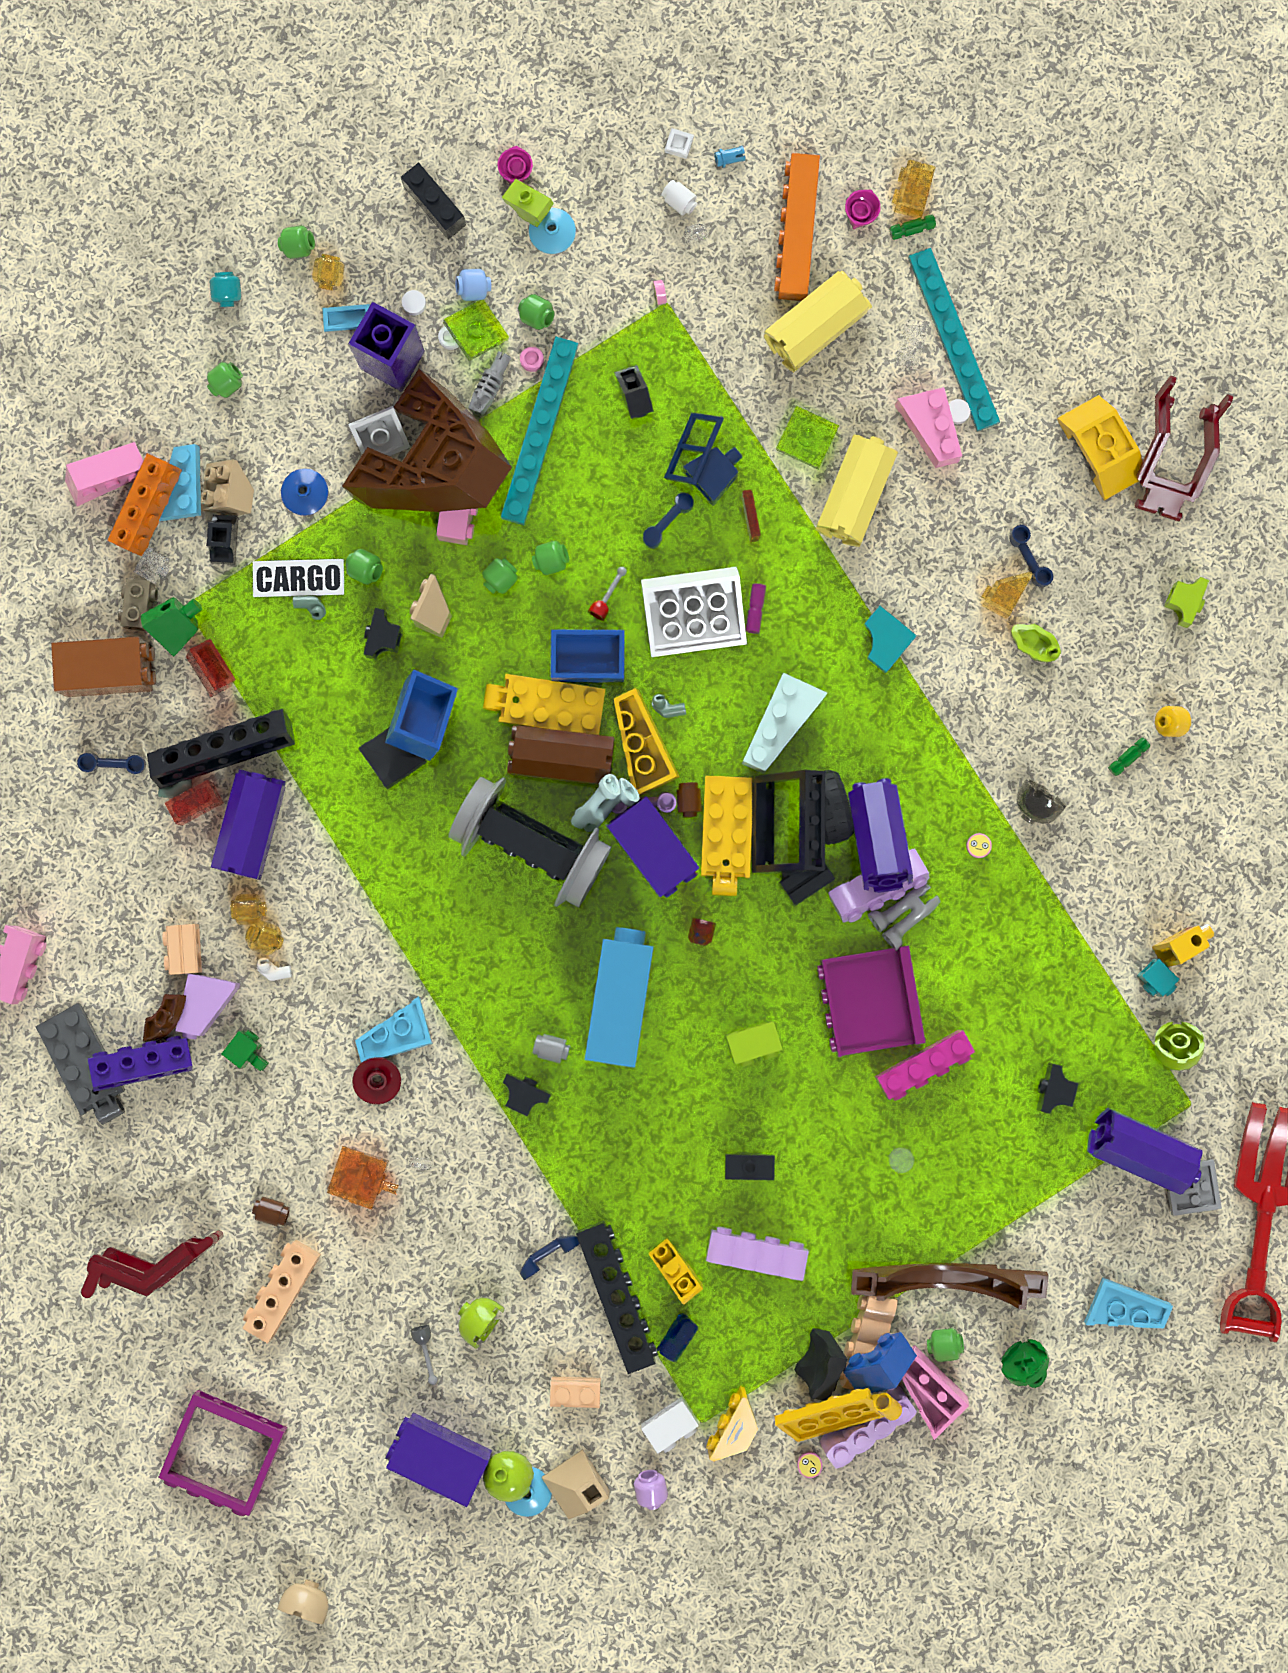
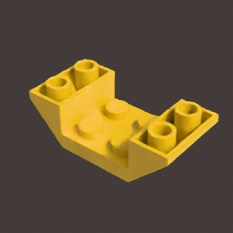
M1098 395L1057 418L1067 438L1074 437L1094 471L1096 477L1092 481L1104 501L1138 482L1136 475L1143 462L1140 449L1117 410L1101 396Z

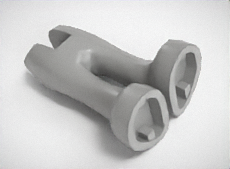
M927 883L918 889L911 890L884 912L875 910L868 914L874 927L879 932H882L902 913L911 909V912L904 919L882 934L886 942L896 951L903 944V935L916 923L928 916L941 902L938 895L928 900L925 905L919 897H922L931 888Z

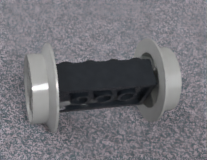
M480 777L464 800L449 832V838L461 844V855L466 856L479 836H482L481 839L484 842L503 847V851L506 854L525 859V863L535 869L539 867L547 871L546 874L550 878L558 881L560 879L565 880L554 906L557 907L564 901H567L579 908L611 850V846L599 840V829L596 828L585 846L500 801L499 799L506 784L505 778L500 779L494 784Z

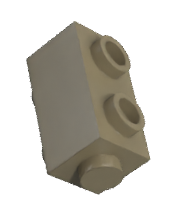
M135 575L134 579L126 578V584L122 586L121 597L124 600L123 608H120L118 612V621L121 622L120 625L125 629L146 631L141 624V615L153 608V602H157L158 588H155V584L149 580V577Z

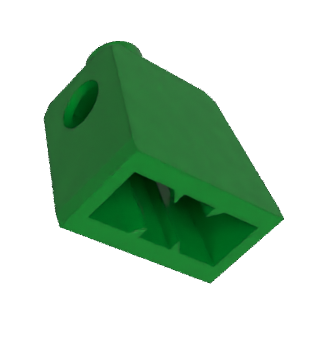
M172 597L141 615V624L174 657L198 631V621L195 615L202 611V607L195 599L182 605L175 597Z

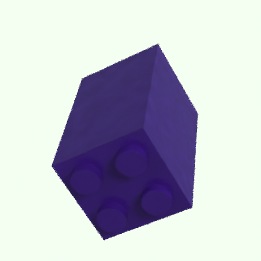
M373 301L348 343L360 370L401 392L425 352L415 324Z
M646 796L639 799L636 804L627 808L605 825L657 896L662 897L664 895L666 898L678 890L676 885L682 881L687 883L698 875L696 870L699 869V866Z
M414 1412L410 1418L405 1416L396 1434L400 1439L399 1441L394 1439L385 1459L389 1460L386 1469L467 1507L489 1462L492 1450Z

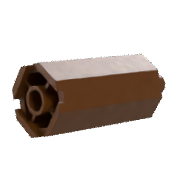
M513 725L511 740L514 741L509 742L508 755H510L512 760H508L507 774L599 785L600 780L605 775L611 774L614 737Z

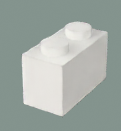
M680 1397L643 1422L641 1429L658 1454L661 1451L666 1453L677 1445L676 1441L683 1436L687 1439L696 1433V1427L699 1426V1423L683 1397Z

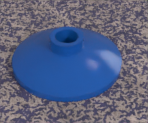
M298 469L290 473L283 481L281 498L284 505L291 512L297 515H311L318 512L325 505L328 498V486L325 479L318 472L311 469ZM301 487H307L305 494L299 493Z

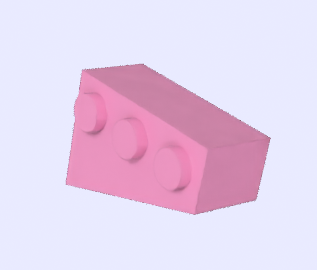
M942 387L898 398L895 404L896 409L906 421L909 429L912 430L934 467L938 468L958 463L962 453L945 388Z
M135 442L67 464L65 482L76 506H80L127 483H133L143 463V459Z
M478 509L439 512L436 534L439 541L467 545L468 539L473 538L474 525L471 522L473 515H477Z
M5 925L3 932L7 933V938L4 946L0 945V1000L9 1004H18L27 995L28 988H26L28 979H32L36 973L37 965L35 963L38 956H42L47 944L44 942L46 937L20 926Z
M914 1345L912 1349L917 1357L902 1380L935 1440L969 1407L968 1396Z

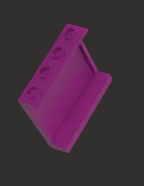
M909 946L899 947L897 951L891 948L820 960L821 965H817L819 980L824 981L825 989L821 990L823 1004L828 1005L829 1013L825 1014L827 1028H831L833 1037L829 1038L831 1052H836L837 1057L926 1043Z

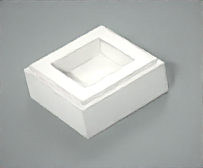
M671 128L664 152L687 159L694 135Z

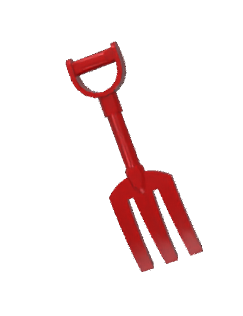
M1252 1102L1241 1141L1234 1179V1187L1237 1191L1256 1203L1257 1218L1250 1268H1247L1245 1288L1233 1292L1225 1300L1221 1312L1220 1332L1228 1334L1229 1331L1264 1336L1268 1337L1270 1342L1276 1343L1281 1331V1310L1277 1302L1269 1294L1265 1293L1268 1273L1266 1271L1273 1214L1276 1212V1207L1288 1205V1172L1285 1186H1281L1288 1141V1108H1278L1257 1182L1254 1181L1255 1169L1267 1108L1265 1104ZM1249 1295H1258L1266 1301L1270 1309V1322L1233 1316L1235 1305L1242 1298Z

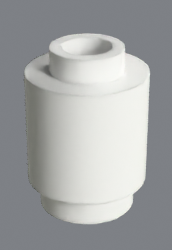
M670 181L661 194L665 198L664 201L682 216L685 213L691 214L697 206V202H695L697 196L680 182Z

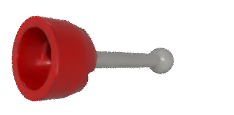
M625 567L617 569L618 574L603 600H597L591 604L588 613L594 618L604 621L607 617L609 608L606 602L620 578L626 574L627 570Z

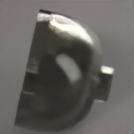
M1030 779L1029 781L1025 780L1017 793V806L1023 813L1021 817L1032 825L1034 822L1040 824L1051 823L1062 814L1067 806L1061 798L1056 796L1054 799L1046 791L1048 790L1047 788Z

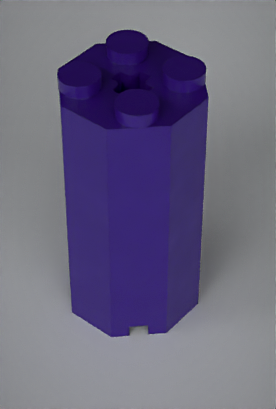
M238 770V773L235 774L211 868L261 880L285 793L286 781L268 778L266 775Z
M888 778L880 779L875 783L866 784L859 782L853 784V790L848 792L864 890L869 891V887H873L874 892L882 893L903 888V882L908 881V885L913 883V872L897 785L892 784L891 779Z
M1107 1108L1097 1117L1095 1123L1098 1124V1128L1096 1131L1091 1129L1088 1137L1087 1152L1092 1154L1093 1157L1179 1195L1191 1187L1192 1183L1196 1184L1200 1180L1202 1174L1200 1161L1203 1154L1201 1149L1110 1108Z

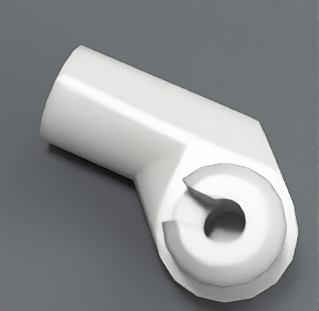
M260 958L257 961V970L269 981L292 977L290 966L278 968L268 958Z

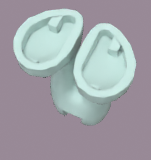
M613 774L605 775L600 780L599 787L583 806L576 809L571 823L578 829L584 828L585 831L592 832L605 821L617 804L623 802L627 806H633L639 801V794L635 787L626 779L620 778L618 780Z

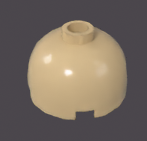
M306 1579L304 1584L295 1583L284 1591L277 1609L322 1625L329 1608L328 1598L323 1591L318 1589L319 1583Z

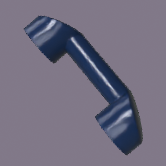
M679 493L675 497V505L658 524L648 527L644 531L643 543L648 548L658 547L662 541L661 533L680 513H688L692 510L694 500L690 494Z
M1017 525L1010 532V543L1020 550L1032 573V583L1038 587H1046L1053 581V572L1048 567H1039L1026 543L1031 537L1029 528L1025 525Z
M84 753L78 757L77 765L83 772H92L100 767L125 768L131 774H140L146 768V761L141 755H132L127 759L99 758L94 753Z
M577 1236L558 1237L530 1255L520 1270L523 1280L528 1279L540 1270L536 1264L560 1247L564 1253L577 1247L580 1244Z

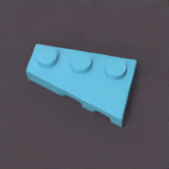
M196 444L174 447L169 463L182 469L159 521L201 516L200 447Z
M419 996L412 1003L395 1012L389 1019L378 1024L355 1040L361 1063L369 1058H387L433 1044Z
M1102 1277L1084 1322L1086 1325L1107 1324L1108 1326L1117 1327L1118 1325H1130L1139 1328L1164 1329L1173 1305L1167 1301Z

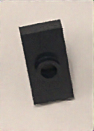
M213 514L212 522H208L206 546L209 549L210 563L235 565L239 521L237 516Z
M375 608L371 625L366 626L364 639H367L363 653L366 658L376 660L378 655L384 651L398 653L403 629L399 625L388 622V614L384 609Z
M1048 1063L1045 1078H1041L1038 1085L1040 1097L1036 1110L1050 1114L1053 1108L1058 1105L1073 1107L1079 1083L1065 1078L1062 1071L1063 1066Z
M507 1073L503 1084L509 1089V1099L505 1106L525 1116L529 1115L535 1104H547L552 1093L537 1087V1081L526 1076L523 1080Z
M749 1152L725 1154V1179L775 1180V1155Z

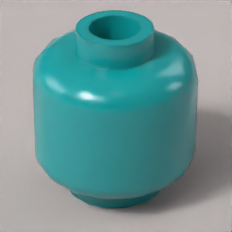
M233 272L214 273L215 277H212L209 281L211 300L220 303L222 308L234 307V302L240 301L242 298L239 277L234 276Z

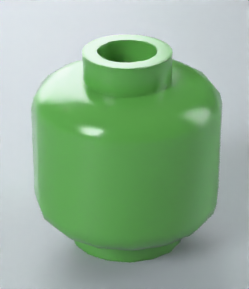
M302 225L286 227L278 238L279 250L290 259L308 257L315 248L314 235Z
M531 294L526 299H522L518 306L520 320L536 330L550 326L555 316L552 303L536 294Z
M220 362L207 374L209 383L207 388L216 397L220 395L228 398L242 386L241 378H243V375L233 363Z
M551 541L536 547L535 555L532 556V562L536 570L539 569L544 575H550L565 570L569 562V554L564 544L561 545L558 541Z
M356 550L346 559L349 577L368 585L376 582L382 574L383 566L381 565L380 558L366 550Z
M496 558L482 572V576L486 580L483 585L493 594L496 591L505 594L518 580L516 574L518 570L505 558L502 560Z
M954 1328L934 1330L931 1334V1339H927L928 1353L933 1354L937 1362L958 1360L961 1353H964L962 1334H958Z

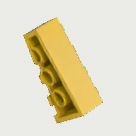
M634 688L614 698L628 775L631 784L635 787L639 796L679 778L680 776L640 691Z

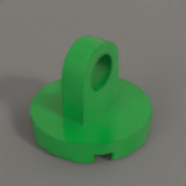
M1027 1339V1342L1023 1343L1018 1341L1009 1347L1003 1355L1001 1361L1003 1364L1001 1368L1002 1373L1010 1383L1016 1386L1029 1385L1031 1388L1040 1387L1047 1377L1050 1361L1048 1352L1036 1340Z

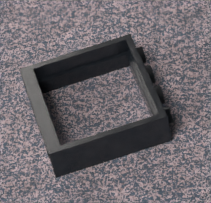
M798 770L752 776L751 873L779 874L825 871L826 771ZM816 777V783H812V778ZM799 780V863L774 864L775 783ZM812 858L816 859V866L812 865Z

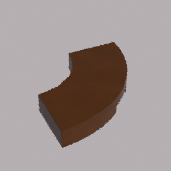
M163 995L159 1009L153 1016L145 1019L143 1042H158L171 1033L182 1015L186 995Z

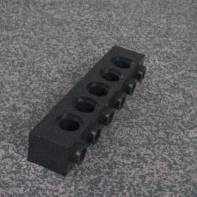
M282 708L210 733H204L199 737L184 740L166 748L157 749L147 754L150 778L159 789L181 781H186L295 745L292 722Z
M603 1220L577 1230L578 1241L627 1374L655 1365V1357L658 1356V1351L654 1341L649 1343L646 1333H649L650 1330L646 1319H641L638 1310L641 1309V1305L637 1295L632 1296L629 1286L633 1284L628 1271L623 1272L620 1263L624 1262L620 1249L614 1248L612 1240L615 1239V1235L611 1225L606 1226ZM596 1244H605L608 1247V1252L605 1255L596 1254L594 1251ZM609 1266L615 1268L617 1272L616 1276L611 1279L603 1275L604 1268ZM615 1290H621L625 1294V1299L621 1302H616L612 1299L611 1294ZM623 1314H631L634 1318L633 1323L630 1325L621 1323L620 1317ZM638 1337L642 1340L643 1344L639 1348H632L628 1342L631 1338Z

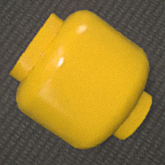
M1165 706L1155 716L1156 730L1164 737H1181L1191 727L1190 713L1182 706Z

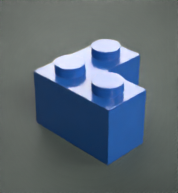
M902 1332L886 1333L878 1339V1344L873 1351L853 1355L849 1359V1364L843 1373L854 1389L869 1388L871 1393L894 1389L898 1386L917 1355Z

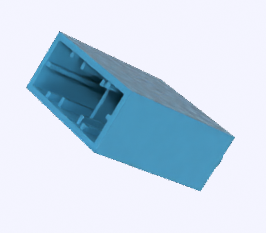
M616 927L614 940L603 939L585 1060L635 1068L653 954V946L644 945L645 931Z

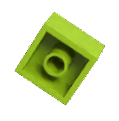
M772 1020L725 1034L733 1063L739 1064L741 1067L754 1064V1059L761 1056L764 1060L779 1056L777 1051L783 1050L774 1021Z

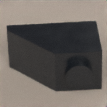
M635 365L614 372L630 418H641L648 413L654 412L648 387L638 366Z

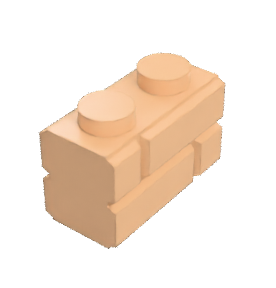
M199 924L166 926V931L162 934L163 945L167 946L168 956H164L165 970H169V975L202 973Z
M552 1377L550 1407H561L563 1405L564 1407L600 1408L601 1378Z

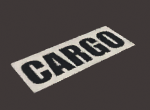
M344 559L253 561V597L344 595Z

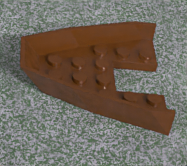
M418 369L394 405V409L398 413L426 424L402 462L367 447L342 487L356 501L375 509L443 512L486 508L512 466L488 430L448 389L421 369Z

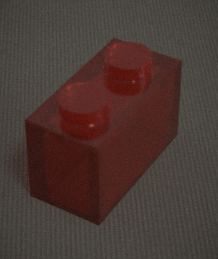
M211 639L189 649L186 658L211 698L233 685L236 679Z
M206 780L165 802V805L175 824L183 826L222 805L224 802L214 783Z

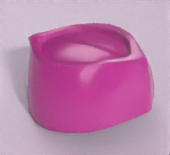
M514 146L505 150L500 155L497 163L498 171L510 185L515 179L524 182L532 172L533 161L525 150Z
M867 189L854 191L849 195L845 204L846 215L854 230L872 223L878 217L881 210L878 197L872 190Z

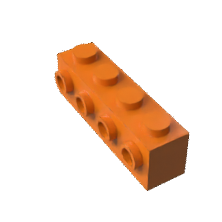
M147 453L107 541L143 557L154 530L159 524L164 508L168 504L174 486L178 482L182 469Z

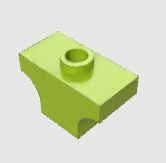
M517 179L514 180L502 196L504 202L512 207L520 218L535 227L539 226L554 204L551 198Z
M1200 577L1193 584L1177 581L1172 585L1164 607L1173 610L1177 614L1178 625L1185 628L1192 625L1196 613H1200L1203 609L1205 599L1202 598L1210 580Z

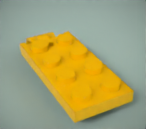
M505 674V687L486 684L483 709L501 711L500 723L599 735L605 689L511 674ZM517 697L519 702L514 703L512 699Z
M705 776L701 876H713L712 895L737 896V877L750 878L752 778ZM726 860L729 862V865L724 866L722 862Z
M869 1388L855 1389L850 1394L831 1396L826 1401L808 1403L805 1407L796 1410H785L783 1414L774 1416L775 1426L797 1442L882 1417L890 1421L896 1420L901 1416L902 1406L888 1393L883 1392L871 1395Z

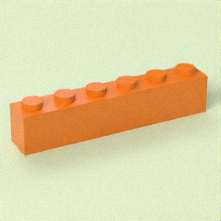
M791 153L790 161L785 163L784 176H789L788 184L783 186L782 199H787L786 207L781 209L780 222H785L784 231H779L778 245H783L782 254H777L776 268H781L780 277H775L774 291L779 292L778 299L802 301L808 296L820 155Z

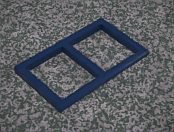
M691 413L664 476L665 479L692 485L697 484L724 417ZM695 420L716 422L706 447L686 444ZM683 450L703 453L693 478L673 475Z

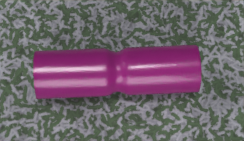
M752 584L749 602L750 609L748 610L745 632L752 634L760 633L766 585Z

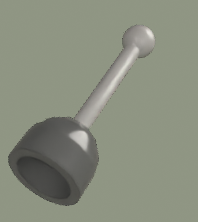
M430 1326L415 1327L410 1330L412 1339L417 1344L422 1345L429 1373L428 1383L435 1385L438 1379L433 1373L426 1345L431 1338Z

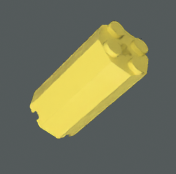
M838 271L765 330L764 339L770 350L774 354L778 353L784 359L782 364L793 373L796 372L867 314L872 305L861 292L863 288L856 278L851 280L844 271Z
M854 434L815 530L832 539L833 536L841 539L843 544L860 547L898 452L895 449L884 446V441L880 438L871 436L869 440Z

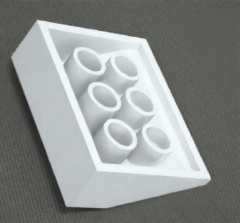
M737 567L641 580L651 657L747 644L740 578Z

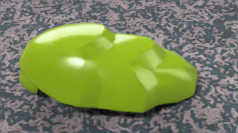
M1016 624L1012 627L1011 636L1017 645V649L1029 655L1031 659L1048 663L1059 658L1061 654L1060 646L1055 636L1050 632L1045 631L1036 624Z

